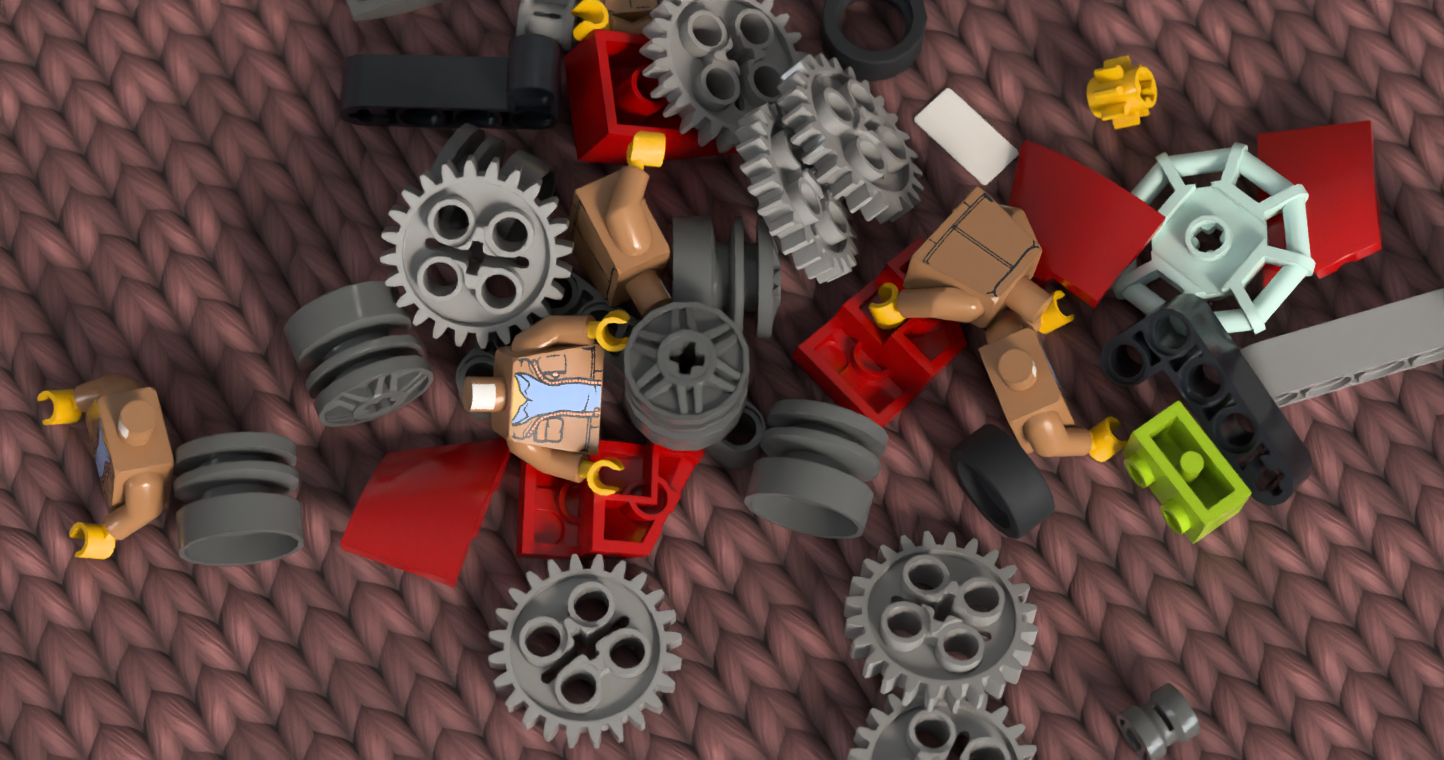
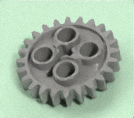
M663 0L651 10L650 15L653 20L642 30L651 40L640 48V54L654 60V62L645 68L642 74L649 78L658 79L659 86L650 95L652 98L666 97L669 104L662 115L667 118L678 113L683 118L679 132L683 135L693 127L697 129L699 146L703 147L716 138L718 151L724 154L733 146L736 147L741 144L735 134V131L740 128L738 120L743 118L744 114L766 103H769V105L777 103V100L783 96L777 89V85L783 81L781 75L808 55L804 52L795 51L793 44L802 37L801 34L798 32L787 33L783 28L790 16L785 13L775 17L771 13L774 0H764L761 3L755 0Z
M822 53L815 57L808 54L781 75L783 81L777 85V89L783 96L777 100V104L788 113L781 118L782 122L795 132L790 141L803 148L806 153L802 157L803 163L815 166L818 170L816 180L819 183L827 181L831 185L832 196L835 200L841 196L845 197L850 212L854 213L860 209L866 221L876 218L882 225L889 220L892 223L921 201L918 194L924 191V188L917 179L923 176V172L912 163L918 158V155L905 144V141L910 137L907 133L897 129L895 125L898 120L897 115L886 112L883 108L884 98L882 96L875 98L870 93L869 82L866 79L862 82L857 81L855 73L850 66L842 70L836 58L833 57L827 61Z
M766 103L744 114V117L738 120L740 128L735 131V134L741 144L736 146V150L746 162L740 165V168L751 180L752 185L747 187L748 191L758 198L760 205L757 211L759 215L763 216L770 235L781 239L784 255L792 253L795 267L798 270L804 268L808 279L811 280L816 277L819 284L826 281L828 283L851 272V267L857 265L854 256L859 254V251L852 241L857 238V234L848 223V221L853 219L852 214L843 206L842 200L845 197L841 196L835 200L832 196L831 185L827 181L819 183L816 180L818 170L815 166L803 163L802 157L806 153L802 147L791 143L790 138L795 135V132L781 120L788 113L783 109L780 110L777 103L771 105Z
M469 155L464 166V172L458 173L455 165L450 159H447L442 164V179L439 180L427 169L421 173L420 181L424 189L423 192L410 185L404 188L401 194L410 208L394 204L390 209L388 215L401 226L385 227L381 235L382 239L396 245L395 248L384 251L380 257V262L397 265V270L388 275L385 284L386 286H404L405 291L399 297L396 305L400 308L415 303L418 307L412 321L415 326L424 322L429 317L436 321L433 328V338L438 339L448 327L455 330L456 346L461 347L469 332L476 334L480 348H486L490 333L496 331L506 345L510 343L512 338V325L516 324L522 331L533 325L531 312L541 318L551 315L552 309L544 297L558 300L563 298L565 289L553 278L570 277L573 266L559 260L558 257L572 253L574 242L557 239V235L568 229L570 222L568 218L551 219L550 214L557 207L559 199L555 196L540 201L536 197L543 182L540 178L532 181L526 187L519 183L522 175V166L517 165L508 176L500 174L499 158L494 157L487 171H479L475 156ZM446 205H455L462 208L469 218V225L461 230L447 228L439 218V209ZM506 217L516 218L525 225L527 237L519 242H509L499 235L497 222ZM435 238L438 242L453 247H429L426 244V239ZM473 241L484 243L483 253L487 255H485L482 263L471 261L472 252L469 248ZM501 257H525L529 260V265L519 266L516 262ZM436 262L449 264L455 269L458 281L451 286L436 284L430 278L428 266ZM495 274L507 276L514 282L516 293L508 298H498L488 291L486 279Z
M924 531L921 546L917 547L906 535H903L900 538L898 553L883 544L880 546L877 562L867 558L863 561L861 577L853 576L849 590L850 596L846 597L843 615L848 618L846 619L843 634L846 638L854 639L850 651L851 659L867 658L862 673L864 678L873 677L880 673L884 676L880 690L882 694L890 692L896 686L904 689L902 705H909L916 695L923 696L926 712L931 713L937 699H945L951 713H957L962 697H966L976 709L981 708L985 690L993 697L1001 698L1006 685L1005 681L1016 684L1019 681L1023 668L1021 665L1028 666L1034 649L1030 645H1034L1038 633V626L1032 624L1037 612V605L1025 603L1030 590L1029 584L1020 583L1012 585L1017 567L1010 565L998 569L995 565L999 551L996 549L990 551L984 557L976 554L978 539L975 538L971 539L964 549L956 547L954 532H949L944 544L941 545L935 544L934 538L929 531ZM924 583L932 587L933 590L919 589L913 584ZM968 605H979L986 608L989 612H977ZM891 630H905L912 634L913 637H899L892 633ZM955 651L962 653L969 660L954 659L947 652Z
M572 554L570 570L562 572L559 566L551 559L548 561L549 578L542 580L533 572L528 571L526 577L530 591L527 594L512 587L508 590L509 598L516 607L515 610L497 608L495 612L497 620L507 627L506 630L489 632L490 643L504 649L488 656L489 666L494 669L507 670L493 681L496 691L514 690L505 702L507 711L510 713L526 707L527 710L522 720L523 728L528 730L540 720L545 722L544 740L550 742L555 737L559 729L566 731L569 748L575 747L580 733H588L594 749L599 748L601 731L609 730L619 743L623 742L622 724L629 721L635 728L640 731L644 730L645 720L641 711L644 708L661 714L663 711V703L655 694L656 691L664 693H674L676 683L664 674V671L681 670L682 658L666 651L682 645L681 633L664 630L676 621L675 610L657 612V609L664 601V591L659 589L645 595L647 574L642 572L631 581L625 579L626 562L623 560L610 573L604 571L602 554L596 555L591 569H583L578 555ZM595 598L607 605V613L597 621L588 622L582 620L575 612L577 606L586 599ZM622 618L629 620L630 623L627 627L614 631L600 640L601 637L609 632L614 623ZM540 633L552 634L560 641L559 648L547 657L533 655L527 649L529 641ZM582 641L585 646L589 647L597 642L595 645L596 658L589 660L585 655H579L574 659L576 656L574 644ZM622 645L636 646L644 655L639 665L627 669L618 667L612 662L610 657L613 651ZM570 662L557 675V678L550 683H543L541 681L544 674L553 672ZM581 679L590 682L596 689L590 701L584 704H573L563 697V690L568 683Z
M987 693L984 695L981 708L978 709L969 701H966V697H962L957 713L953 714L949 710L945 699H937L936 705L930 713L926 712L923 696L916 695L909 705L904 706L897 696L890 694L884 704L886 714L872 708L866 719L869 728L858 727L853 742L859 748L850 749L846 760H946L959 735H965L968 738V743L959 760L976 758L984 760H1032L1037 748L1035 745L1018 746L1017 742L1026 727L1023 724H1018L1007 728L1003 724L1009 710L1007 706L997 709L992 714L985 710L988 701ZM920 731L931 732L939 738L942 746L939 748L926 747L918 741L915 733Z

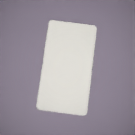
M950 88L945 89L914 118L918 126L983 185H987L1019 155L1018 150Z

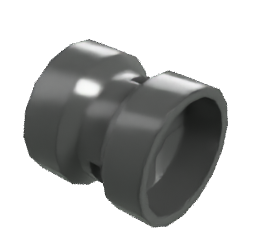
M1166 683L1151 692L1149 702L1144 705H1131L1116 715V720L1123 737L1140 760H1159L1166 755L1169 745L1174 742L1185 743L1200 733V725L1193 709L1180 691L1170 683Z

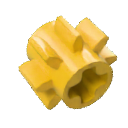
M1127 55L1105 60L1103 68L1094 70L1095 77L1091 78L1087 85V100L1091 111L1096 117L1101 118L1102 121L1112 119L1114 128L1120 129L1139 125L1140 117L1150 114L1148 108L1153 107L1156 103L1157 87L1155 79L1147 67L1141 64L1132 66L1130 57Z

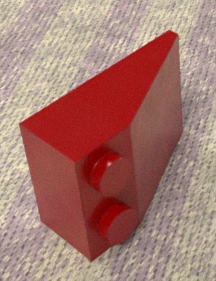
M594 29L564 57L577 161L629 165L626 159L627 148L635 134L639 131L658 132L665 135L663 161L738 153L735 146L724 154L719 153L716 138L701 147L698 145L697 129L693 127L683 135L679 132L683 118L678 113L667 118L662 115L669 104L666 97L652 98L650 95L659 86L658 79L649 78L642 74V71L654 62V60L640 54V48L651 40L645 34Z

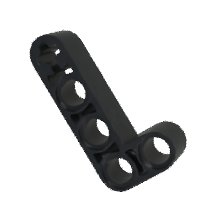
M523 34L515 36L509 41L508 57L356 54L348 56L342 63L339 116L348 123L361 126L460 128L465 123H470L481 129L544 130L558 125L560 118V45L555 39L545 35Z
M1182 293L1172 297L1129 325L1103 347L1100 354V367L1107 379L1120 387L1139 385L1162 369L1165 370L1218 450L1252 492L1251 496L1256 501L1264 505L1273 506L1284 503L1309 478L1312 470V459L1307 448L1210 306L1201 297L1189 293ZM1170 316L1179 318L1185 324L1187 336L1179 334L1173 328ZM1126 345L1135 347L1142 357V364L1131 359ZM1203 365H1208L1218 372L1221 384H1216L1206 377ZM1236 413L1246 416L1252 422L1254 432H1249L1238 424ZM1263 442L1266 447L1260 452L1257 447ZM1279 468L1282 472L1277 475L1274 470Z

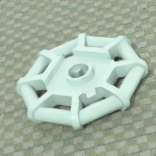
M1235 142L1230 148L1171 156L1163 152L1156 156V164L1131 191V194L1150 205L1168 183L1174 193L1158 210L1166 219L1163 226L1151 239L1152 260L1138 268L1136 259L1132 262L1111 288L1116 298L1126 299L1144 314H1148L1166 302L1146 287L1148 283L1161 277L1181 293L1194 294L1208 301H1219L1227 296H1234L1240 309L1214 312L1227 333L1252 330L1256 335L1266 329L1264 323L1305 276L1313 274L1316 265L1310 254L1305 206L1309 194L1302 184L1294 185L1248 152L1246 144ZM1223 171L1221 180L1210 182L1211 186L1196 188L1195 184L1185 185L1181 177ZM1243 175L1271 197L1260 203L1256 202L1236 187L1238 178ZM1279 213H1283L1286 250L1269 246L1266 220ZM1216 229L1223 232L1219 238L1222 244L1219 249L1207 252L1199 251L1200 243L1196 238L1199 232L1203 231L1209 235ZM1265 264L1281 267L1279 272L1252 302L1245 291L1246 286ZM1170 316L1173 328L1179 334L1187 336L1185 324L1179 318Z

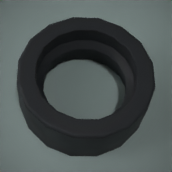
M864 0L824 1L819 29L823 51L829 60L833 57L836 58L842 70L850 66L857 79H866L867 81L891 79L907 70L920 54L927 23L924 0H878L887 2L899 10L904 17L906 25L904 37L899 44L890 49L879 51L858 48L846 40L841 31L840 21L842 13L848 6L857 1Z
M984 424L951 449L949 459L960 485L982 515L1007 537L1020 539L1053 513L1055 509L1053 495L1043 475L1022 447L1004 430L994 424Z

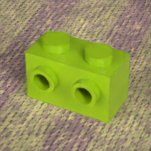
M1179 400L1133 431L1122 451L1126 458L1124 459V466L1133 481L1141 488L1149 487L1162 504L1160 512L1168 526L1179 535L1184 533L1192 544H1195L1239 513L1252 494Z

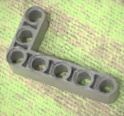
M1444 288L1263 340L1241 349L1240 352L1279 408L1444 359Z

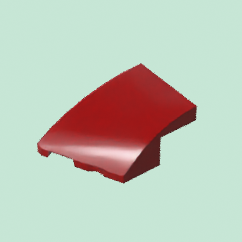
M1371 120L1257 134V158L1294 185L1302 184L1309 194L1305 206L1311 258L1316 262L1313 274L1315 273L1321 279L1337 271L1346 262L1358 261L1382 249L1381 204L1374 177V133ZM1258 187V203L1271 197ZM1279 213L1266 220L1269 246L1286 250L1283 213ZM1270 264L1264 265L1262 268L1264 288L1279 272L1281 267Z
M1025 140L1021 145L1008 206L1019 207L1025 212L1038 244L1042 249L1041 257L1031 281L1044 289L1053 278L1095 309L1160 230L1166 217L1113 181L1063 154Z
M921 236L889 261L875 279L845 302L837 314L800 344L791 356L839 407L863 415L883 428L928 387L968 345L957 321L936 318H906L901 325L895 328L882 329L875 323L868 308L871 303H883L878 290L884 283L890 282L895 284L899 292L906 289L903 287V283L912 255L925 243Z
M497 438L386 453L369 479L352 513L340 542L342 550L455 587L472 539H476L493 493L494 491L498 492L512 455L506 439Z
M599 440L598 455H588L589 461L595 463L606 457H614L620 460L624 466V469L621 471L614 470L608 466H602L599 470V478L603 484L619 488L618 491L610 495L595 493L589 487L585 478L582 482L578 483L542 473L520 459L516 557L571 560L572 554H577L580 560H594L597 554H602L603 560L647 557L662 532L661 528L665 520L673 512L682 496L680 493L694 467L701 461L704 455V448L693 451H674L652 442L645 445Z

